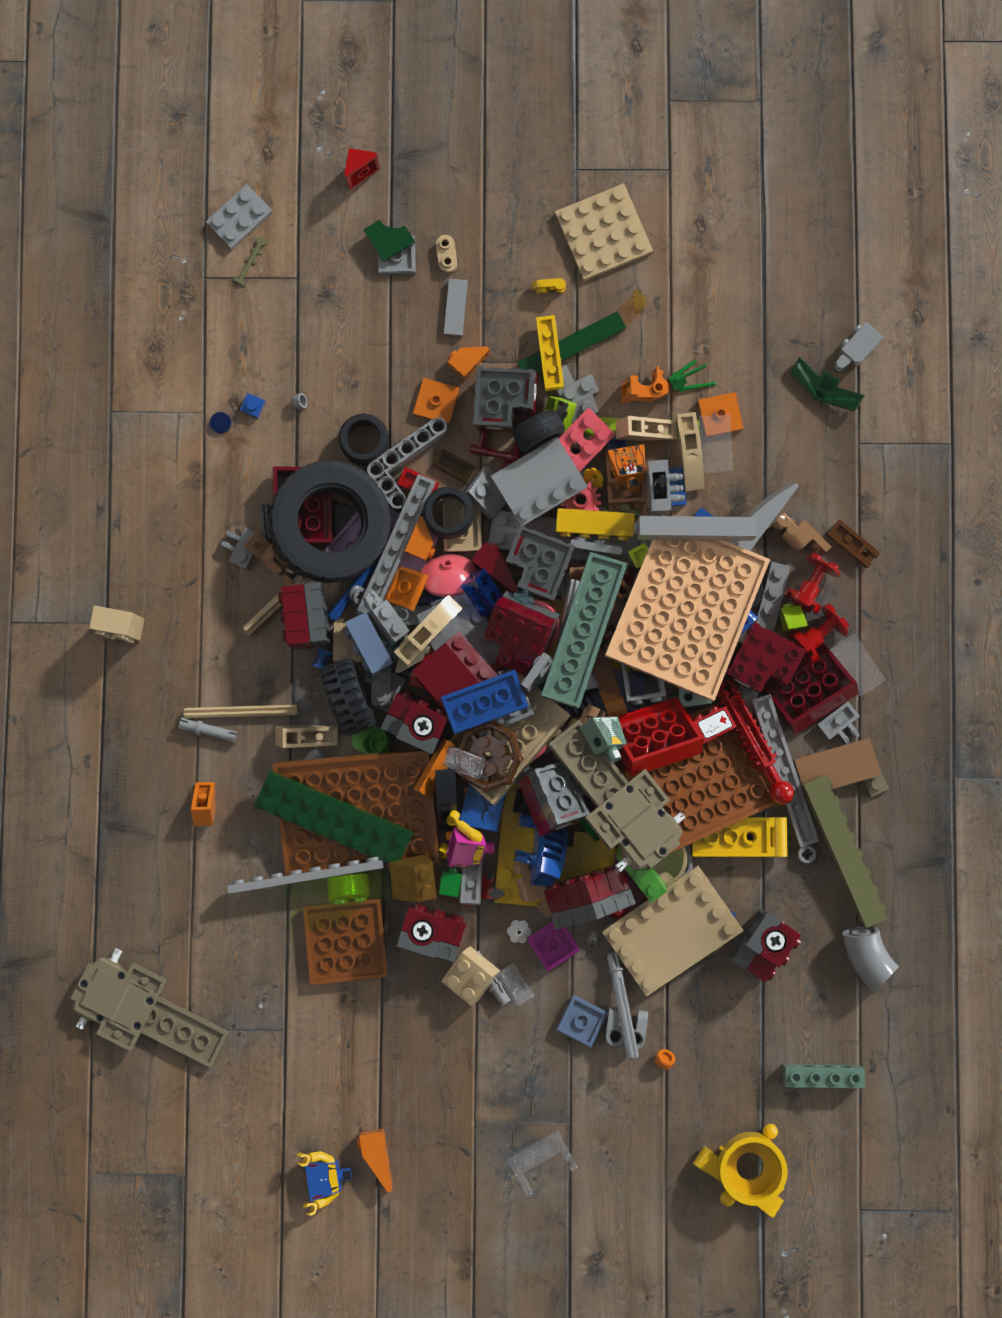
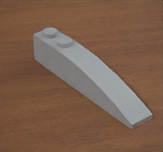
M797 483L785 485L757 504L744 516L756 517V537L753 541L727 542L751 551L799 485Z

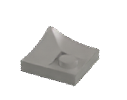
M484 466L465 493L490 520L497 515L506 501L491 477L495 473L488 466Z
M544 652L535 659L533 668L521 684L524 694H528L541 685L548 677L552 659Z

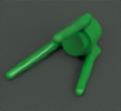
M696 360L688 363L668 377L673 391L678 390L679 393L685 390L715 386L716 382L685 386L687 384L686 377L707 367V364H703L684 374V371L697 363Z

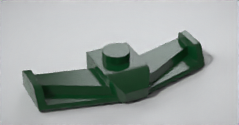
M801 357L798 358L790 371V374L812 395L813 399L820 403L830 404L855 412L865 397L864 394L837 387L841 380L827 371H824L820 377Z

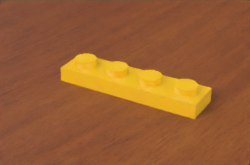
M555 315L536 317L545 391L564 389Z

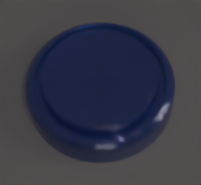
M216 412L211 416L209 422L211 429L218 434L228 432L232 425L231 418L224 412Z

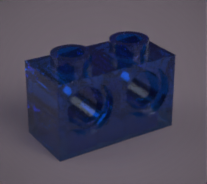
M485 568L469 574L461 585V588L481 617L491 614L495 603L503 596Z

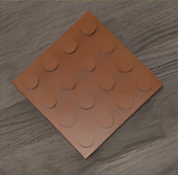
M381 899L303 907L310 985L388 977Z

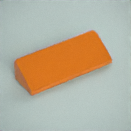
M442 738L414 788L416 791L431 799L436 790L435 770H443L449 767L455 756L453 755L454 751H456L458 746Z

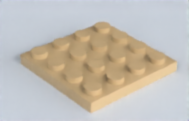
M624 183L555 211V216L583 281L653 253L651 244Z

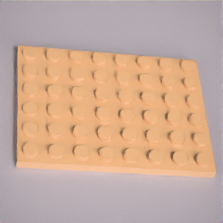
M652 540L605 657L705 699L715 701L770 559L727 541Z

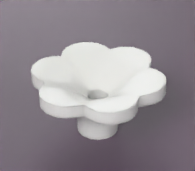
M513 920L511 926L507 928V934L513 943L518 941L525 943L527 941L526 938L531 935V929L528 928L526 921L522 920L519 922L518 920Z

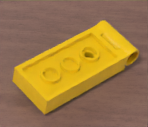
M747 817L692 843L691 856L787 857V817ZM749 833L753 835L750 841L747 839V834Z

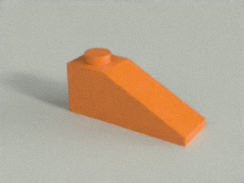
M384 1129L361 1132L359 1138H357V1148L361 1150L363 1158L385 1190L391 1192L393 1186Z

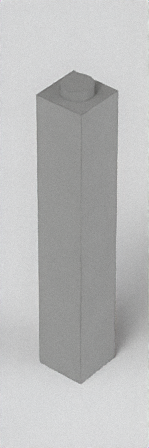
M639 516L637 522H634V534H637V540L753 541L756 537V517Z

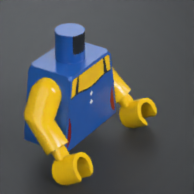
M322 1151L308 1153L307 1155L304 1153L297 1154L298 1157H303V1161L297 1162V1164L305 1166L310 1201H313V1203H305L303 1205L304 1208L311 1207L310 1212L305 1215H314L316 1210L330 1204L338 1197L339 1192L342 1190V1181L352 1180L351 1168L340 1169L339 1160H334L333 1156Z

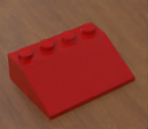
M677 697L617 716L626 740V745L618 751L622 763L631 777L638 775L644 769L651 771L702 753L704 738Z

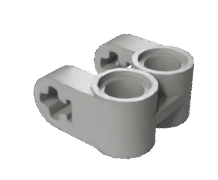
M609 1006L605 1030L606 1040L611 1046L625 1047L621 1026L617 1025L618 1009L615 1006ZM638 1010L636 1026L633 1027L634 1034L636 1033L640 1036L639 1041L636 1043L637 1049L641 1048L645 1042L648 1011ZM619 1031L620 1038L612 1040L610 1038L611 1032Z

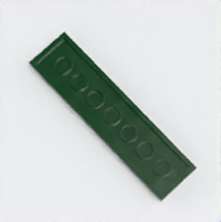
M269 770L254 805L255 808L368 856L378 857V860H383L387 864L402 859L413 835V831L271 770Z

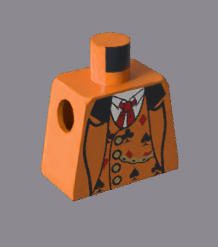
M644 444L608 450L607 460L617 484H627L629 491H637L640 488L639 482L645 480Z

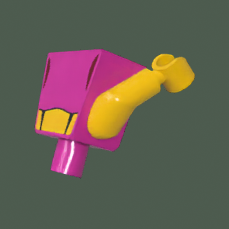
M452 810L447 818V824L450 826L456 825L457 827L453 828L449 845L445 843L440 844L439 857L441 859L447 857L449 867L463 868L470 865H479L484 854L494 853V843L485 842L482 831H477L470 827L463 820L460 821L459 812Z

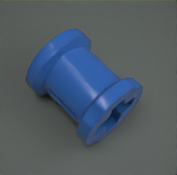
M318 647V655L312 666L322 669L329 664L333 652Z

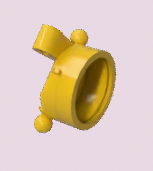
M774 1124L765 1125L763 1134L757 1132L737 1134L724 1147L720 1145L719 1149L721 1152L719 1156L703 1146L693 1162L698 1168L709 1173L722 1183L726 1191L721 1194L720 1201L726 1207L732 1206L736 1200L745 1205L757 1206L774 1218L784 1202L778 1195L784 1190L788 1174L787 1163L780 1149L771 1141V1139L776 1138L778 1135V1129ZM745 1153H755L763 1162L761 1173L753 1179L743 1178L737 1171V1161Z

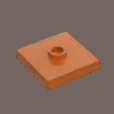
M423 378L413 415L430 420L442 418L446 424L450 425L460 388Z
M736 392L698 399L705 437L743 430Z
M399 566L384 601L388 600L393 605L414 611L429 576Z

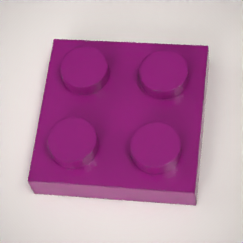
M553 921L526 938L547 972L580 951L566 927L555 929Z

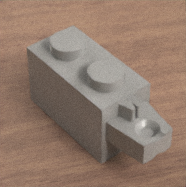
M374 591L362 598L369 610L367 615L371 623L387 645L396 642L409 632V629L388 600L383 601Z

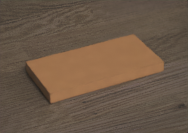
M870 738L794 759L801 783L819 775H825L826 778H830L833 784L831 789L881 775Z

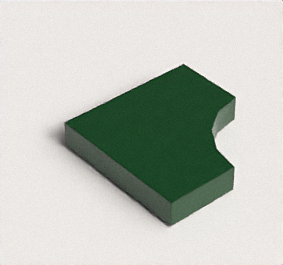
M378 220L363 229L383 263L415 244V240L406 226L390 228Z

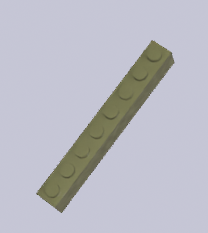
M819 775L801 783L802 790L862 926L869 928L887 920V907L884 902L879 900V889L876 884H872L870 879L872 873L869 867H865L862 861L865 859L861 849H857L855 845L857 840L853 831H849L847 827L849 823L845 813L840 811L839 806H841L838 796L833 795L831 790L833 784L830 778H826L825 775Z

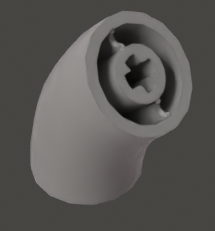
M859 926L843 931L842 936L850 962L864 984L875 994L899 966L888 954L878 928Z

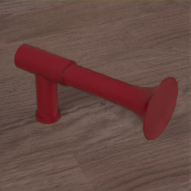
M484 429L481 431L478 445L471 444L469 448L470 453L496 457L515 462L523 457L521 450L517 453H507L485 447L490 432Z

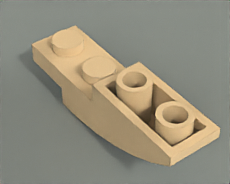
M696 412L677 414L676 419L685 492L704 490L702 450Z
M448 595L414 629L394 653L409 665L463 608Z

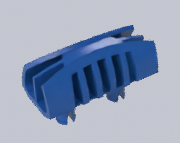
M520 814L519 820L521 821L518 823V826L533 828L535 831L533 853L516 849L514 862L530 865L531 885L550 887V885L555 883L556 879L560 878L567 850L568 828L540 837L532 816Z

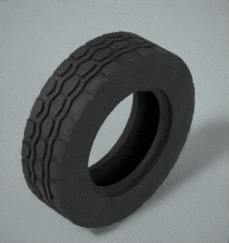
M326 460L307 464L296 470L284 481L277 491L270 509L269 531L273 546L278 552L277 554L291 570L304 578L307 577L309 580L316 582L337 583L358 576L376 561L388 541L391 515L385 494L377 486L378 483L368 476L369 474L349 463L345 464L341 461L334 460L332 462ZM321 492H334L345 496L355 505L361 519V531L354 545L341 552L328 553L317 550L307 543L298 526V512L303 502L312 495Z

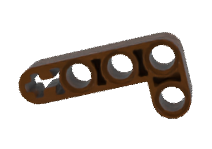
M601 643L592 672L595 675L607 716L617 717L628 712L609 658L605 657V646Z

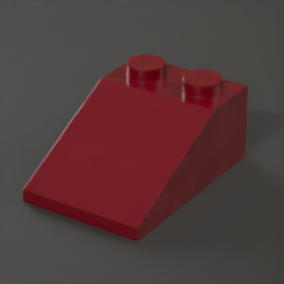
M485 542L471 559V562L478 570L490 579H493L503 589L513 593L515 596H520L519 590L499 551L500 549L492 542L490 544Z

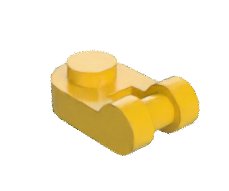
M562 278L536 280L532 282V290L536 291V294H546L547 291L552 290L561 294L566 290V283Z

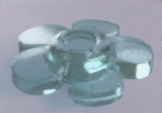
M517 590V593L513 594V597L522 604H533L535 602L534 595L527 590Z

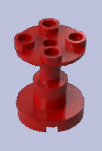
M812 552L810 556L806 557V560L816 568L809 580H804L798 591L787 588L783 596L786 599H793L791 603H794L795 606L800 605L802 610L808 613L813 610L814 615H817L821 606L814 600L820 592L818 587L825 574L834 577H840L841 574L838 571V565L833 562L826 563L820 555Z
M831 604L821 607L822 613L827 620L818 628L812 627L804 634L794 629L787 635L789 641L793 640L796 646L807 650L803 659L807 662L810 661V664L815 663L819 659L815 649L824 643L823 638L835 629L845 637L849 635L847 630L849 627L848 622L843 617L839 618Z

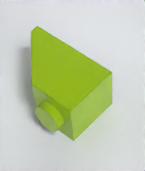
M794 603L784 604L783 608L779 610L782 633L791 632L794 629L802 630L808 626L800 605L795 606Z

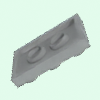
M246 184L214 213L206 223L233 250L262 224L273 211Z

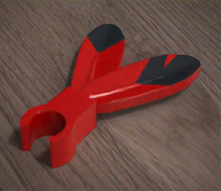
M493 870L486 873L482 878L481 899H499L505 894L504 891L498 888H489L496 875Z

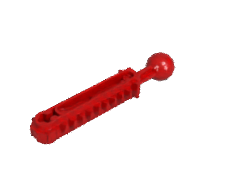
M723 678L716 699H719L721 702L719 705L726 706L737 726L734 733H738V740L743 742L741 746L745 747V753L750 755L749 760L754 763L752 768H757L758 772L763 770L771 784L769 791L771 800L779 805L788 804L793 799L794 789L789 782L781 780L773 766L776 762L775 757L777 754L771 753L772 747L767 746L768 741L764 740V734H761L759 731L760 727L756 726L755 723L757 721L753 720V714L749 713V706H745V699L742 700L740 697L742 694L738 693V687L734 684V681Z

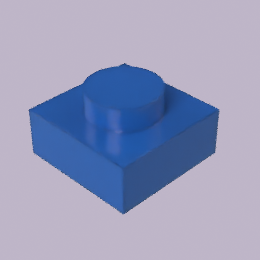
M247 393L240 411L258 419L266 401Z

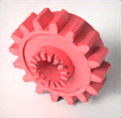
M589 482L587 488L565 500L564 503L560 504V507L599 511L596 506L601 505V501L597 500L601 497V494H596L598 488L592 489V482ZM583 497L586 503L578 505L575 499Z

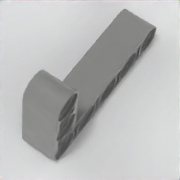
M432 419L368 465L367 472L369 477H372L378 483L377 486L382 489L383 484L386 482L392 484L390 490L385 491L382 489L388 504L396 512L402 511L406 497L390 474L446 435L447 424L444 419ZM437 424L444 426L440 432H436L433 428ZM426 435L428 440L421 443L418 441V437ZM405 446H411L413 448L412 451L408 454L404 453L402 450ZM394 456L397 458L395 464H388L387 459ZM379 467L381 468V473L373 475L371 473L372 469ZM396 498H402L403 504L395 506L393 501Z

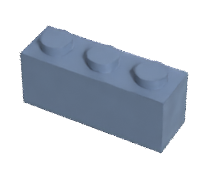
M366 612L345 622L344 634L348 640L351 639L354 643L352 648L356 656L362 658L363 663L361 665L366 674L370 673L371 677L392 667L393 662Z

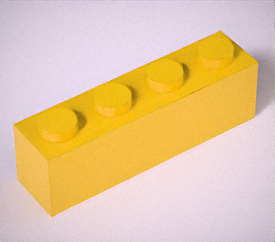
M558 508L556 533H560L561 537H571V534H579V537L590 538L591 535H596L598 539L610 540L611 536L617 537L619 541H629V538H633L635 513Z

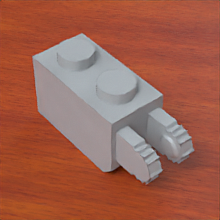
M866 322L863 326L859 324L852 332L854 336L850 340L846 338L839 346L841 351L838 353L840 357L834 364L835 371L842 372L849 364L852 367L858 366L882 340L883 336L869 323Z

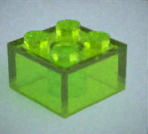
M369 872L327 877L329 901H334V904H344L348 902V899H354V902H363L367 900V897L371 896Z

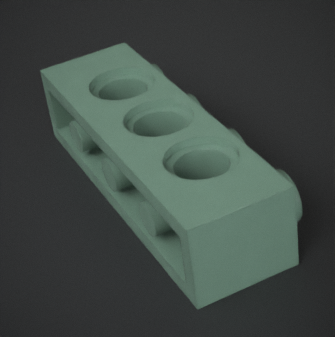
M782 1064V1084L785 1087L865 1088V1068L861 1065Z

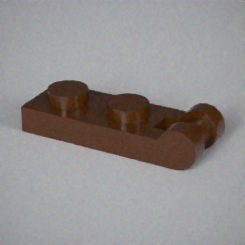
M840 519L826 534L865 568H869L872 564L871 561L880 554L877 549ZM864 549L868 552L865 557L861 554Z

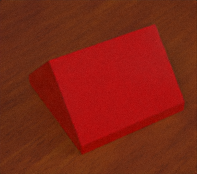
M348 149L344 175L347 186L351 190L380 169L376 152Z

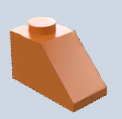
M483 346L460 348L457 352L454 350L448 357V367L466 381L488 357L490 348Z
M420 516L406 546L405 553L427 562L428 559L433 558L436 549L433 548L434 543L424 517Z
M196 782L191 805L194 826H213L215 817V782Z

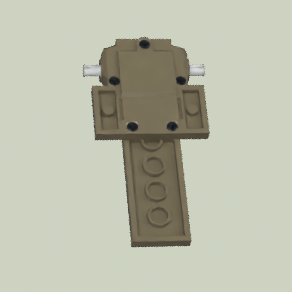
M578 720L551 741L548 746L597 807L584 819L609 850L618 844L623 860L615 865L616 869L621 872L629 866L635 870L642 868L649 870L680 845L678 840L682 835V830L678 824L685 819V816L682 812H679L675 817H671L662 808L670 799L646 769L628 782L615 764L610 763L607 754L596 755L580 729L583 724Z
M115 948L111 958L100 957L94 963H88L70 998L74 1000L73 1011L80 1016L76 1027L84 1029L87 1020L96 1021L101 1024L96 1033L97 1035L130 1052L133 1051L142 1033L212 1068L229 1031L160 997L168 980L134 962L127 971L118 962L123 951Z

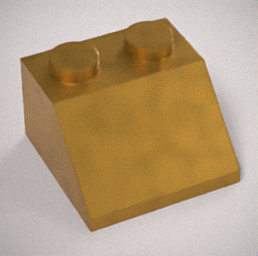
M426 854L389 862L392 897L394 900L422 902L437 898L433 862Z

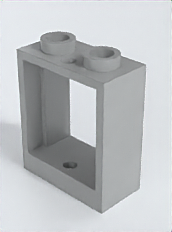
M621 663L627 703L631 702L632 706L643 704V700H650L651 703L660 702L662 698L666 697L664 681L658 679V693L631 696L627 666Z

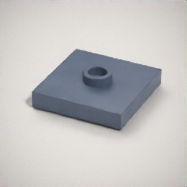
M573 994L556 1030L591 1048L608 1012Z

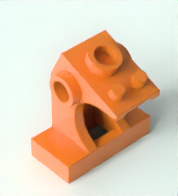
M659 366L652 370V382L648 386L640 384L638 376H629L621 384V403H629L631 401L653 402L669 393L668 382L662 376L664 371H660Z

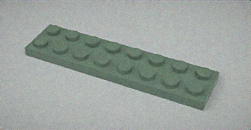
M590 552L541 695L542 698L577 709L580 708L627 568V563Z

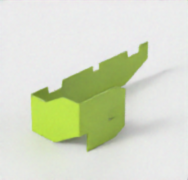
M548 396L544 411H556L559 401L568 404L566 410L568 413L563 420L566 431L572 423L577 404L559 397Z

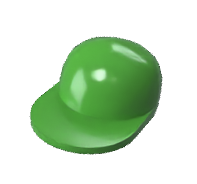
M374 726L352 736V745L356 750L364 754L387 753L391 748V738L384 730Z

